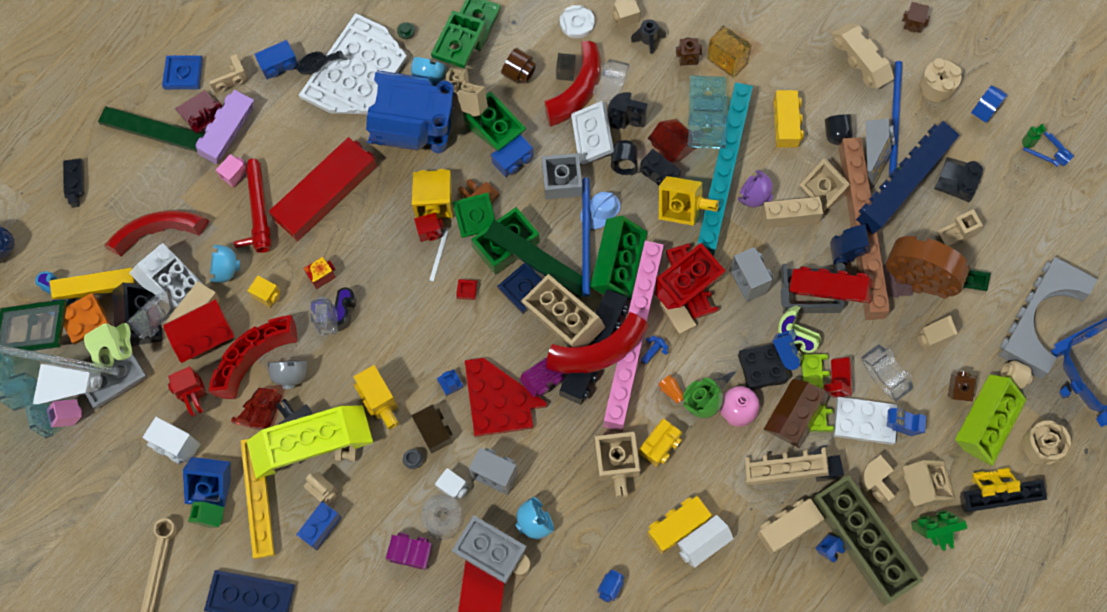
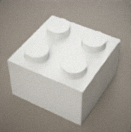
M155 417L142 437L148 442L147 446L152 448L153 451L162 456L169 457L170 460L179 465L181 462L187 464L201 445L190 434Z

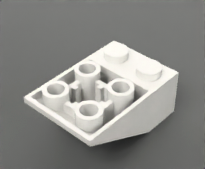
M163 243L141 260L129 273L142 287L175 307H178L197 281L202 283Z

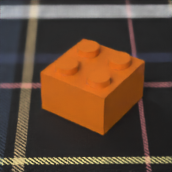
M92 293L66 306L63 326L74 345L84 340L85 334L102 324L108 323L112 325L101 302Z

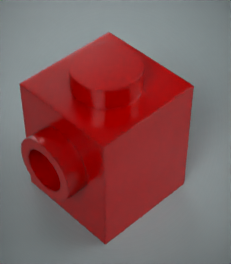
M435 212L414 218L420 242L426 240L433 241L442 236L441 229H444L441 218L437 219Z

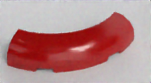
M593 41L581 42L583 64L578 77L563 93L545 101V113L550 127L570 119L571 114L582 110L594 95L601 72V58L597 43Z
M181 210L153 212L138 217L121 227L109 238L104 246L109 251L122 257L132 245L139 241V238L146 234H154L165 231V229H177L200 236L210 221L198 214Z
M629 312L626 320L617 331L596 344L576 348L552 344L546 361V369L571 374L580 372L590 373L607 368L625 358L639 344L649 325L642 317Z
M292 315L270 319L268 323L259 327L254 326L237 338L222 355L221 363L214 370L209 385V392L219 398L236 399L239 385L244 375L260 357L277 347L297 342V328Z

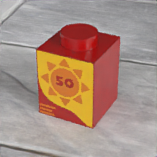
M324 257L303 268L316 290L336 278L333 273L336 270L330 260L326 262Z

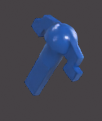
M655 336L647 337L646 341L649 344L652 341L655 343L641 358V361L647 364L660 348H663L661 352L667 355L669 347L664 339Z

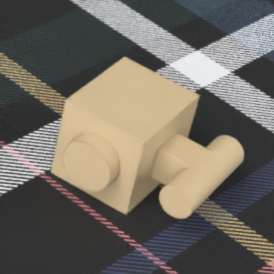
M316 472L314 475L309 474L305 478L307 483L303 487L320 503L330 504L336 498L338 490L319 472Z

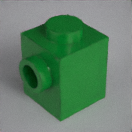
M203 501L193 502L188 522L208 528L220 527L224 517V507Z

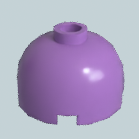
M759 169L755 171L757 173L755 177L750 176L739 192L743 195L741 198L738 197L739 202L752 208L762 206L764 202H770L773 194H771L773 183Z

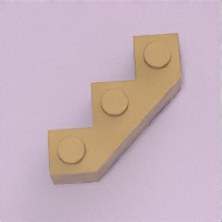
M848 23L832 32L834 46L837 49L847 51L850 66L862 70L863 81L866 86L878 89L894 79L890 62L885 57H880L877 53L879 49L870 38L866 40L862 35L863 29L859 25Z

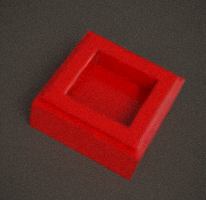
M458 279L456 298L476 300L477 280Z

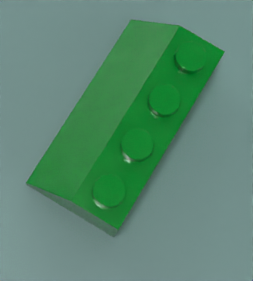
M623 215L607 218L590 287L603 295L606 289L627 297V300H632L647 231Z

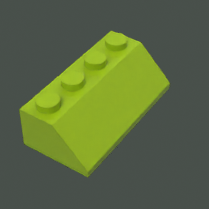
M989 374L955 439L965 452L991 466L994 465L1026 402V398L1011 378Z

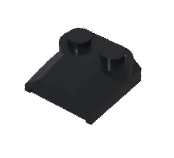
M946 157L945 164L934 189L970 202L978 187L983 168L975 161L966 163Z

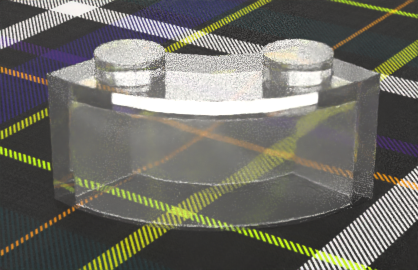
M613 59L603 63L599 85L596 84L593 95H596L594 101H603L606 105H609L611 99L622 92L630 64Z
M878 344L863 355L861 359L876 384L892 400L897 402L914 389L911 381L912 376L897 363L894 353L889 348H884Z

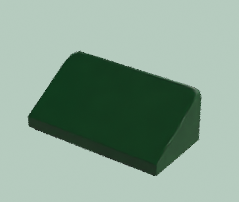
M970 268L963 288L987 291L991 272Z

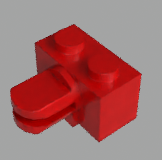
M191 366L169 375L170 383H168V388L170 392L175 394L178 400L181 399L185 403L191 417L196 416L195 408L199 414L203 413L204 410L199 398L208 393L201 377Z

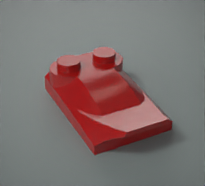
M700 243L656 278L654 294L668 310L681 308L712 283L717 282L726 273V270L705 246Z

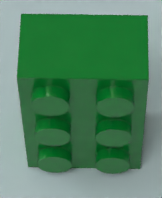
M517 207L497 220L536 246L540 243L538 231ZM488 226L471 238L473 249L496 275L518 258L483 237L489 228Z

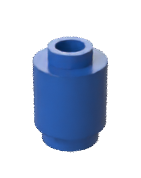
M609 570L597 589V593L600 594L599 598L608 603L615 601L624 584V576L617 571Z

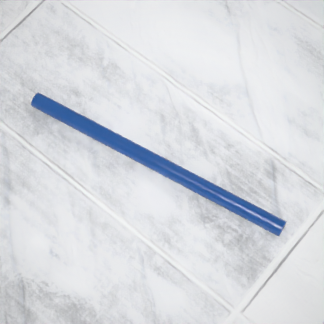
M901 61L895 62L892 125L894 128L895 145H891L892 153L889 162V175L897 168L902 78Z
M588 177L582 179V296L584 297L590 296V179Z

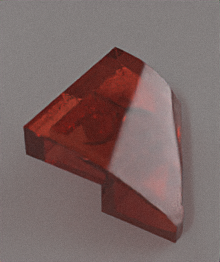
M258 388L253 393L251 399L243 405L245 409L237 418L233 416L231 422L257 430L270 428L277 411L276 404L281 401L282 395L274 389Z

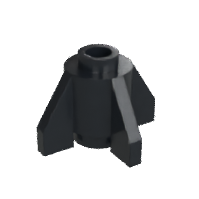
M644 20L641 27L631 36V43L640 42L641 40L644 44L648 45L650 54H653V43L657 39L666 38V31L654 20Z

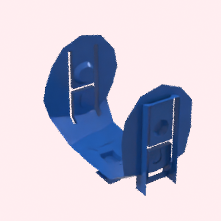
M1107 318L1054 344L1056 348L1051 350L1056 358L1064 355L1063 368L1071 382V388L1076 395L1080 396L1089 409L1100 414L1096 420L1101 427L1107 425V406L1102 405L1082 381L1069 354L1071 347L1107 328ZM1066 386L1059 391L1063 399L1069 398L1071 395Z

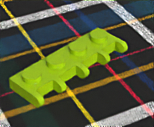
M802 354V381L809 382L824 390L823 377H829L830 372L822 371V360H828V355ZM824 404L809 432L835 431L834 426H827L826 415L833 414V409H826Z

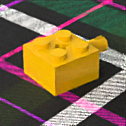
M666 176L659 185L658 219L694 226L701 217L702 209L718 211L719 200L703 198L702 182Z
M375 365L353 376L356 381L353 385L370 415H375L378 420L382 418L388 430L398 426L399 422L392 413L398 409V406Z

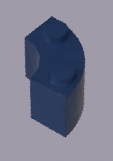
M866 224L843 231V235H835L831 239L830 247L833 265L837 263L847 265L853 262V259L857 256H863L870 252Z

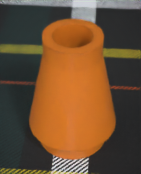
M670 374L658 384L659 390L675 401L676 404L684 399L683 392L675 377L672 378Z

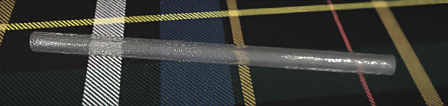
M0 345L1 354L116 376L119 375L120 368Z

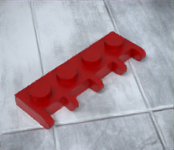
M691 243L666 250L671 266L687 254V250L692 248ZM703 290L687 303L693 319L719 311L717 306L711 308L707 298L712 296L711 291L704 292Z

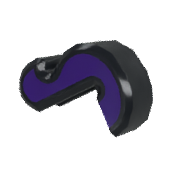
M347 287L337 291L333 315L314 313V319L323 330L337 332L348 327L351 322V314L348 307L356 306V297L353 291Z

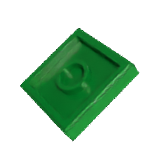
M488 192L452 202L462 238L480 233L490 226L495 219Z

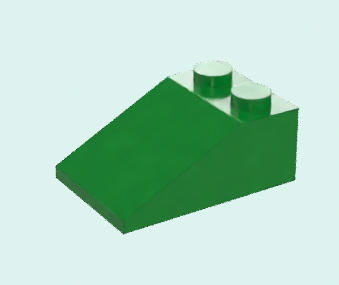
M490 91L486 94L488 107L479 116H472L469 113L463 112L464 123L475 135L499 152L526 131V128Z

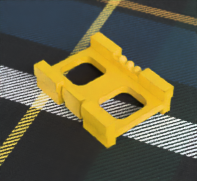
M1010 468L997 469V472L990 471V473H985L984 471L972 473V482L979 486L983 497L995 495V492H1005V490L1008 493L1020 491V481L1016 480L1010 472ZM1011 478L1012 482H1002L1000 479ZM990 480L992 485H982L980 482Z

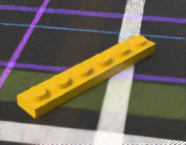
M248 439L240 441L253 559L275 556L266 476L256 479L247 444Z

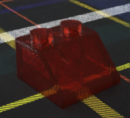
M678 119L660 121L648 137L652 142V146L660 150L664 157L673 163L682 161L702 143Z

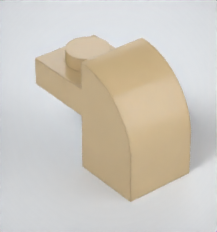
M973 209L956 217L954 223L937 230V234L943 244L951 247L961 241L964 243L976 236L982 230L983 225Z
M881 455L864 468L860 476V485L864 493L871 489L874 498L885 505L895 496L882 480L888 477L894 470Z

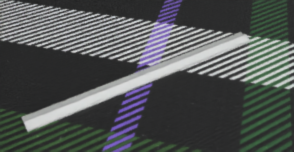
M445 227L430 281H434L449 230L447 227Z

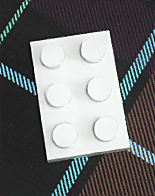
M600 101L571 114L577 153H579V160L582 165L614 152L606 103Z
M837 397L834 437L894 445L896 431L888 428L886 424L888 409L897 408V405Z

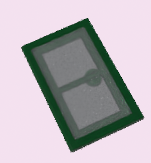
M62 299L0 308V355L59 348L67 300Z

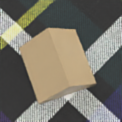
M825 158L800 184L810 197H820L824 211L845 197L851 185Z

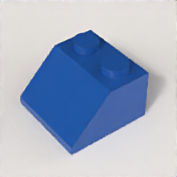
M191 457L183 469L185 504L203 501L225 507L231 481L230 461Z

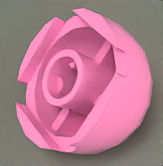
M743 386L733 387L723 395V405L720 409V414L730 425L736 427L747 426L758 416L760 409L759 399L749 388Z

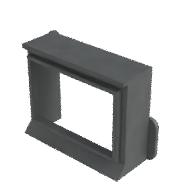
M837 263L834 268L811 269V271L827 269L830 270V273L836 274L837 271H846L845 264ZM787 264L782 265L780 269L782 313H785L793 306L801 307L799 313H840L842 311L844 302L843 300L834 299L835 304H790L788 278L792 277L793 269H787Z

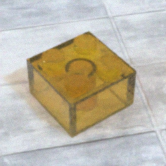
M723 25L710 39L706 59L735 78L748 64L752 45L746 39H742L735 34L732 29H728Z

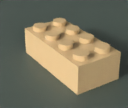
M549 274L521 300L533 316L569 347L588 346L605 328L598 315Z

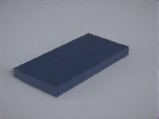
M215 570L204 611L289 612L296 585Z

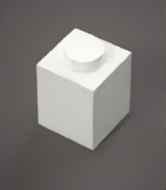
M448 468L435 483L438 490L455 502L458 499H462L468 491L466 489L468 487L467 482Z

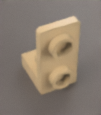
M237 54L230 56L232 60L230 67L233 72L209 82L214 93L225 91L229 87L240 85L248 80Z

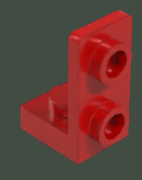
M849 357L832 359L831 384H824V390L833 398L852 396L851 359Z

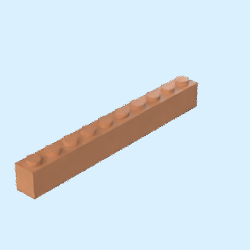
M861 137L844 138L839 147L843 177L851 184L847 191L846 199L850 225L855 227L861 225L856 220L861 214L858 211L865 203L869 204L871 202L868 200L871 197L862 139ZM867 230L870 252L856 257L858 273L868 274V277L874 280L873 288H870L869 295H871L870 304L863 303L865 320L885 319L890 312L878 235L877 232L872 235Z

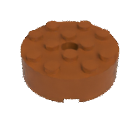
M916 236L898 238L886 261V268L895 277L897 283L910 286L913 292H924L944 299L961 293L970 272V266L966 265V258L959 252L932 239L927 238L926 242L917 240Z

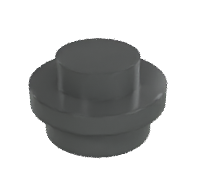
M410 449L403 455V463L409 469H417L423 462L422 454L416 449Z

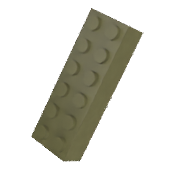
M849 475L812 499V502L822 514L834 535L844 543L843 548L883 606L891 603L924 581Z

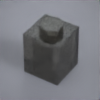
M558 53L556 80L574 81L576 55Z

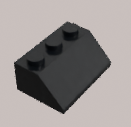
M121 283L112 291L114 327L122 323L129 325L131 346L161 342L162 328L159 296L139 284Z

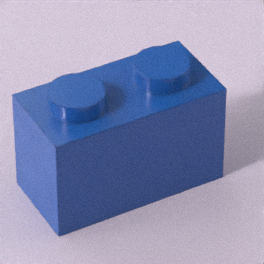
M287 40L254 54L266 80L274 78L285 71L292 70L298 64Z
M521 135L499 152L495 151L491 154L492 164L505 178L510 174H515L519 167L523 164H528L534 157L533 147Z
M321 502L296 535L317 551L342 517L332 508Z

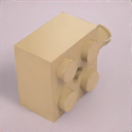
M635 432L595 436L594 444L599 481L614 480L615 497L621 498V490L623 498L627 497L626 479L639 477L640 474ZM614 454H618L620 459L616 460Z

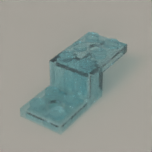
M690 76L688 147L725 149L727 119L726 77ZM710 91L712 95L705 96L703 92ZM710 127L712 132L705 133L702 129Z
M0 349V402L14 411L25 408L30 429L45 439L52 437V429L54 427L51 428L47 414L49 404H33L37 380L26 372L16 375L13 370L15 363L12 356L6 354L3 349Z

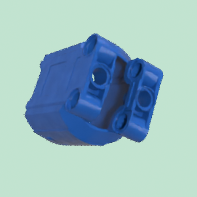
M377 70L374 81L378 85L375 104L368 107L366 130L370 133L367 143L415 151L420 150L425 145H430L434 153H443L447 147L451 128L452 83L441 81L437 86H433L429 78ZM435 141H441L442 143L437 144Z

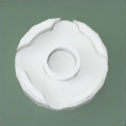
M574 5L568 7L560 16V28L568 37H586L594 28V15L584 6Z

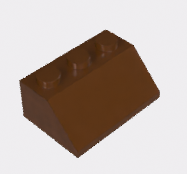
M792 379L764 430L800 448L828 399L827 392L809 382Z

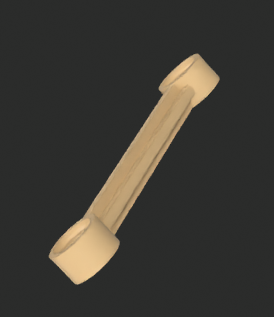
M167 518L158 520L154 525L153 530L157 536V541L140 612L154 611L169 540L173 539L177 534V525ZM164 523H171V532L167 536H161L159 533L160 527Z

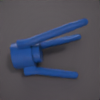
M1046 131L1044 135L1058 148V151L1054 154L1055 160L1026 147L1023 148L1024 151L1044 159L1056 167L1060 164L1064 167L1074 157L1053 134H1049Z

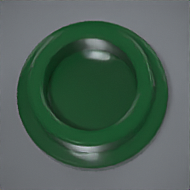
M404 22L397 27L398 36L404 40H408L414 35L415 30L411 23Z

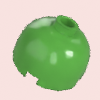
M702 378V381L698 382L696 380L686 388L683 394V406L695 417L710 418L721 409L723 394L720 387L712 379Z

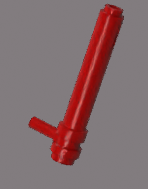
M249 159L246 164L253 226L251 229L252 237L234 241V247L240 248L253 244V248L257 253H266L270 251L272 243L269 238L270 228L267 225L261 163L258 159Z

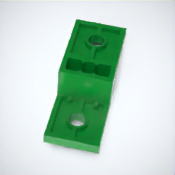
M465 0L460 12L452 10L431 52V57L465 69L474 49L481 51L501 10V5L487 0ZM476 13L482 14L480 18H475L473 15ZM454 44H458L460 46L458 49L455 50L450 48Z

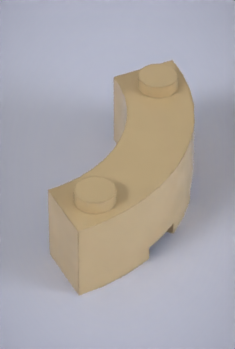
M451 67L446 74V81L453 85L452 105L472 116L481 115L488 107L485 87L469 83L467 68Z

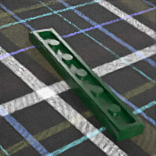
M107 106L104 107L98 120L100 125L197 152L196 143L198 139L204 137V134L201 133L196 134L194 131Z
M495 219L492 221L483 237L544 276L549 274L578 298L582 296V276Z

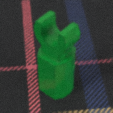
M1043 123L1037 128L1034 126L1030 127L1022 139L1024 147L1031 148L1036 145L1041 138V134L1046 131Z

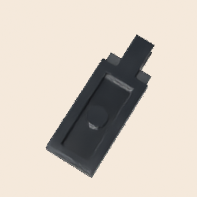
M82 158L63 161L64 196L66 199L68 198V204L72 208L80 207L79 197L85 194L84 161Z

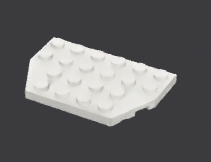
M355 13L327 53L329 55L341 50L344 55L343 59L328 61L311 76L299 94L300 99L328 113L368 114V107L375 104L378 85L374 81L375 72L380 70L398 73L407 61L406 54L400 49L385 27Z

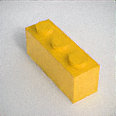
M776 90L773 99L776 148H798L800 141H803L804 137L803 130H800V124H802L803 120L802 113H799L802 103L801 97H798V90Z
M698 496L693 499L691 497L687 498L681 503L682 507L677 511L673 508L665 514L666 518L663 521L659 522L657 520L649 526L650 530L647 535L661 555L711 519V513Z

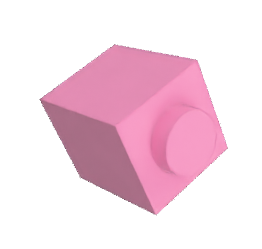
M230 154L216 169V172L223 181L234 188L247 174L246 163L240 157L235 158Z
M77 399L52 402L47 409L51 428L73 426L81 418L82 410L78 406Z

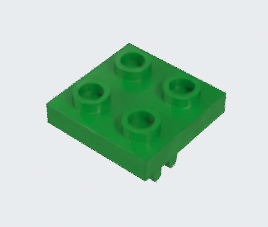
M949 511L937 512V515L931 517L921 516L916 521L911 522L914 531L927 539H931L933 545L937 546L939 544L943 551H946V544H948L949 548H954V532L968 529L966 520Z

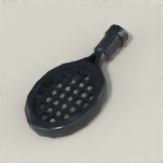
M339 50L327 56L318 51L309 53L298 62L297 71L302 75L313 74L320 70L328 61L343 59V52Z

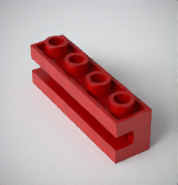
M801 266L800 269H793L789 292L795 295L870 304L871 295H869L870 288H873L874 280L864 273H856V276L849 275V272L837 271L836 274L830 273V270L827 269L811 271V268Z

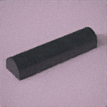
M1043 479L1020 483V491L1008 493L1005 490V492H995V495L986 497L982 496L981 489L960 493L961 505L965 512L1047 500Z

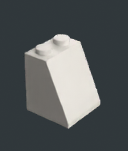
M55 363L41 364L33 404L51 403L96 392L102 385L101 372Z

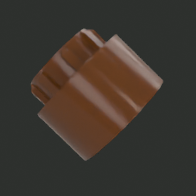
M515 48L506 59L501 74L516 84L519 82L524 84L533 75L536 63L532 61V56L519 48Z

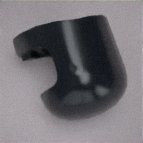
M851 114L834 115L825 119L828 142L833 145H840L842 139L853 137Z
M628 140L616 142L613 146L614 152L611 155L612 170L620 175L636 174L638 169L637 146ZM617 160H629L635 167L632 169H620L617 166Z

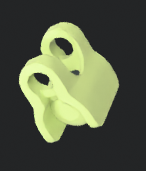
M108 323L102 324L85 334V346L91 354L94 367L98 370L103 371L111 368L114 364V358L116 360H126L131 356V332L127 323H122L117 327ZM101 356L103 357L105 364L102 363Z

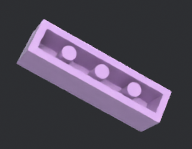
M235 89L232 94L226 96L222 109L219 108L217 110L213 123L210 122L205 130L206 134L203 138L200 137L196 143L197 154L215 164L219 163L254 108V100Z

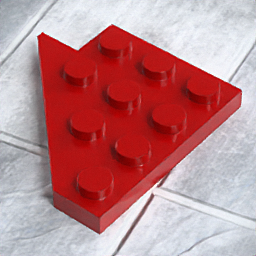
M485 358L465 360L474 437L533 429L531 410L547 408V403L538 396L534 398L523 385Z

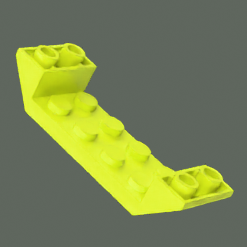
M360 405L339 406L263 429L248 439L247 444L255 477L259 479L275 474V469L338 449L348 446L357 449L373 444V439L364 407Z

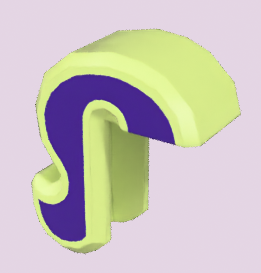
M793 306L784 313L779 321L778 332L782 333L794 329L797 335L794 344L801 343V351L813 353L821 343V337L819 333L794 324L801 307Z

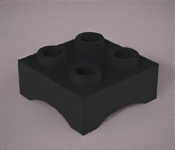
M774 344L739 351L738 358L743 369L747 388L753 391L767 386L786 384L788 380L786 370Z

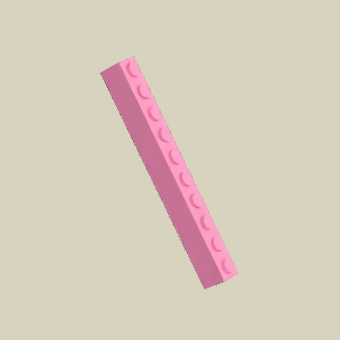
M649 241L644 243L629 312L637 314L646 321L649 315L664 246L663 244ZM643 338L625 358L617 362L603 427L623 431Z

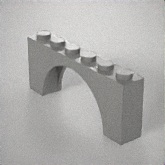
M1054 257L1051 262L1047 261L1041 269L1044 272L1042 277L1038 276L1033 284L1036 288L1033 292H1029L1025 299V302H1027L1025 308L1022 306L1016 315L1019 319L1016 323H1012L1008 330L1010 333L1008 339L1005 337L999 346L1002 349L999 356L1010 362L1018 361L1028 365L1031 368L1032 374L1040 379L1048 374L1056 357L1043 347L1035 333L1034 314L1038 304L1045 299L1056 296L1072 297L1083 302L1090 295L1098 280L1057 257Z

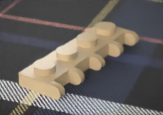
M826 447L821 448L822 454L809 455L806 449L803 450V456L788 458V452H783V459L769 460L768 455H763V461L751 463L750 457H745L747 484L754 485L829 476Z

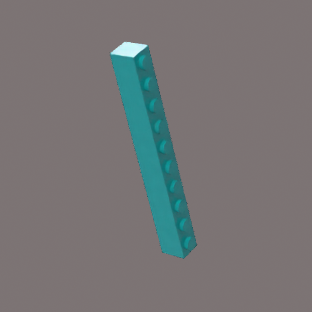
M737 82L734 85L708 199L719 200V207L717 212L705 210L697 245L702 243L713 257L753 88L751 85Z

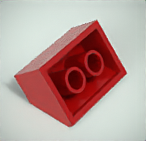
M216 299L162 325L180 363L235 337L234 331Z

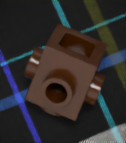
M687 37L680 39L679 46H676V57H679L680 66L698 65L699 56H702V45L698 44V38Z

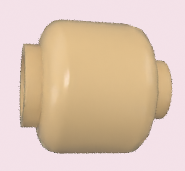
M1018 361L1006 363L1001 369L1000 375L1011 378L1018 389H1023L1033 380L1031 368Z

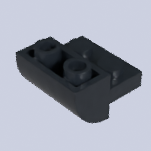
M630 92L615 95L608 106L609 125L616 129H625L626 123L634 127H644L648 104L632 100V93Z

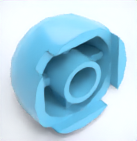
M413 58L411 64L412 76L429 78L433 85H438L439 82L444 80L447 71L446 65L439 62L434 63L425 58Z
M214 244L213 248H217L216 253L212 252L210 274H214V278H210V282L224 283L233 278L235 271H239L240 260H236V254L231 248Z
M535 497L525 501L517 510L516 518L518 523H516V527L521 534H525L527 537L541 539L553 533L554 525L547 511L544 513L540 508L543 504Z

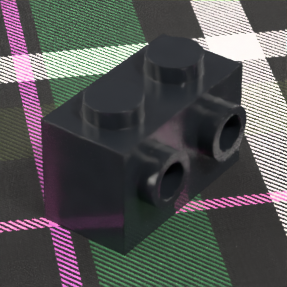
M654 149L641 160L640 172L658 186L666 176L680 178L681 170Z

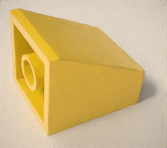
M438 169L436 171L420 170L413 172L412 207L415 218L434 212L437 219L453 218L452 177L450 170Z

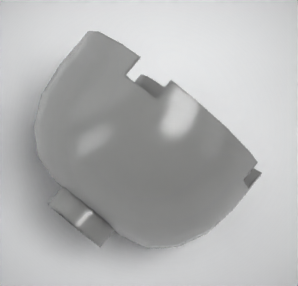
M307 361L268 362L269 377L275 384L282 385V389H294V385L300 384L307 375Z

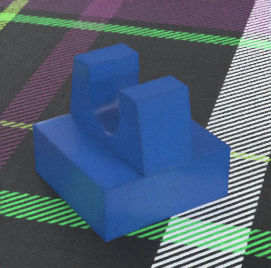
M454 369L443 373L442 376L437 378L446 397L463 388V384Z
M830 534L815 548L819 554L833 563L837 561L834 557L836 552L841 554L845 552L842 540Z

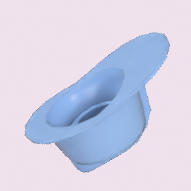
M599 192L590 200V229L602 228L605 226L607 218L615 217L620 211V201L612 192Z

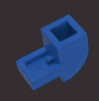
M991 85L971 113L987 123L1006 99L1007 94Z

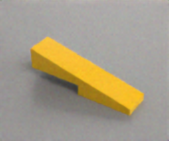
M132 268L50 280L52 300L83 298L90 293H112L123 282L134 284V279L129 274Z

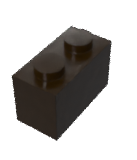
M432 404L411 415L431 454L452 443L450 437L453 436V433L448 425H443L441 420L444 417L439 408L435 410Z

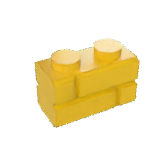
M662 419L641 445L638 453L655 467H658L660 463L664 465L670 457L668 453L672 447L676 449L682 442V439H680L682 432L675 426H672L667 420Z

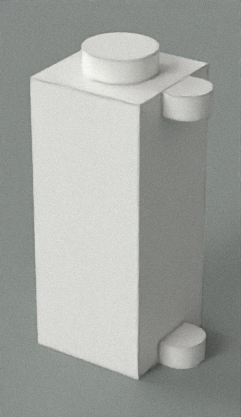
M718 515L714 516L678 543L681 550L679 552L681 558L685 563L688 562L695 568L734 539L729 526Z

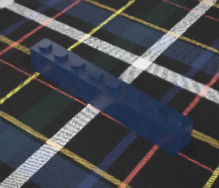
M944 121L938 126L934 124L927 131L929 135H924L918 141L920 146H915L908 153L910 157H905L899 163L900 169L896 168L888 176L891 179L889 181L886 179L879 186L881 191L879 193L876 191L868 199L871 202L869 204L865 203L858 212L861 214L856 220L861 225L866 224V229L872 235L887 222L960 136Z

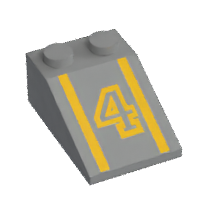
M889 119L866 121L867 166L870 187H875L892 153L891 145H895L893 125H889Z

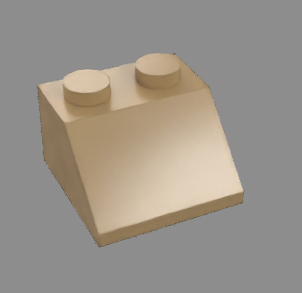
M923 460L903 467L904 479L908 484L909 497L914 507H926L955 501L944 461Z

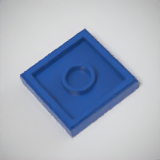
M166 55L162 83L163 89L199 90L203 63L202 56Z

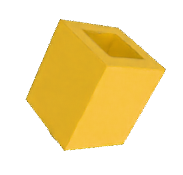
M260 276L256 277L247 290L252 298L270 308L273 303L275 304L279 300L281 293L277 285Z

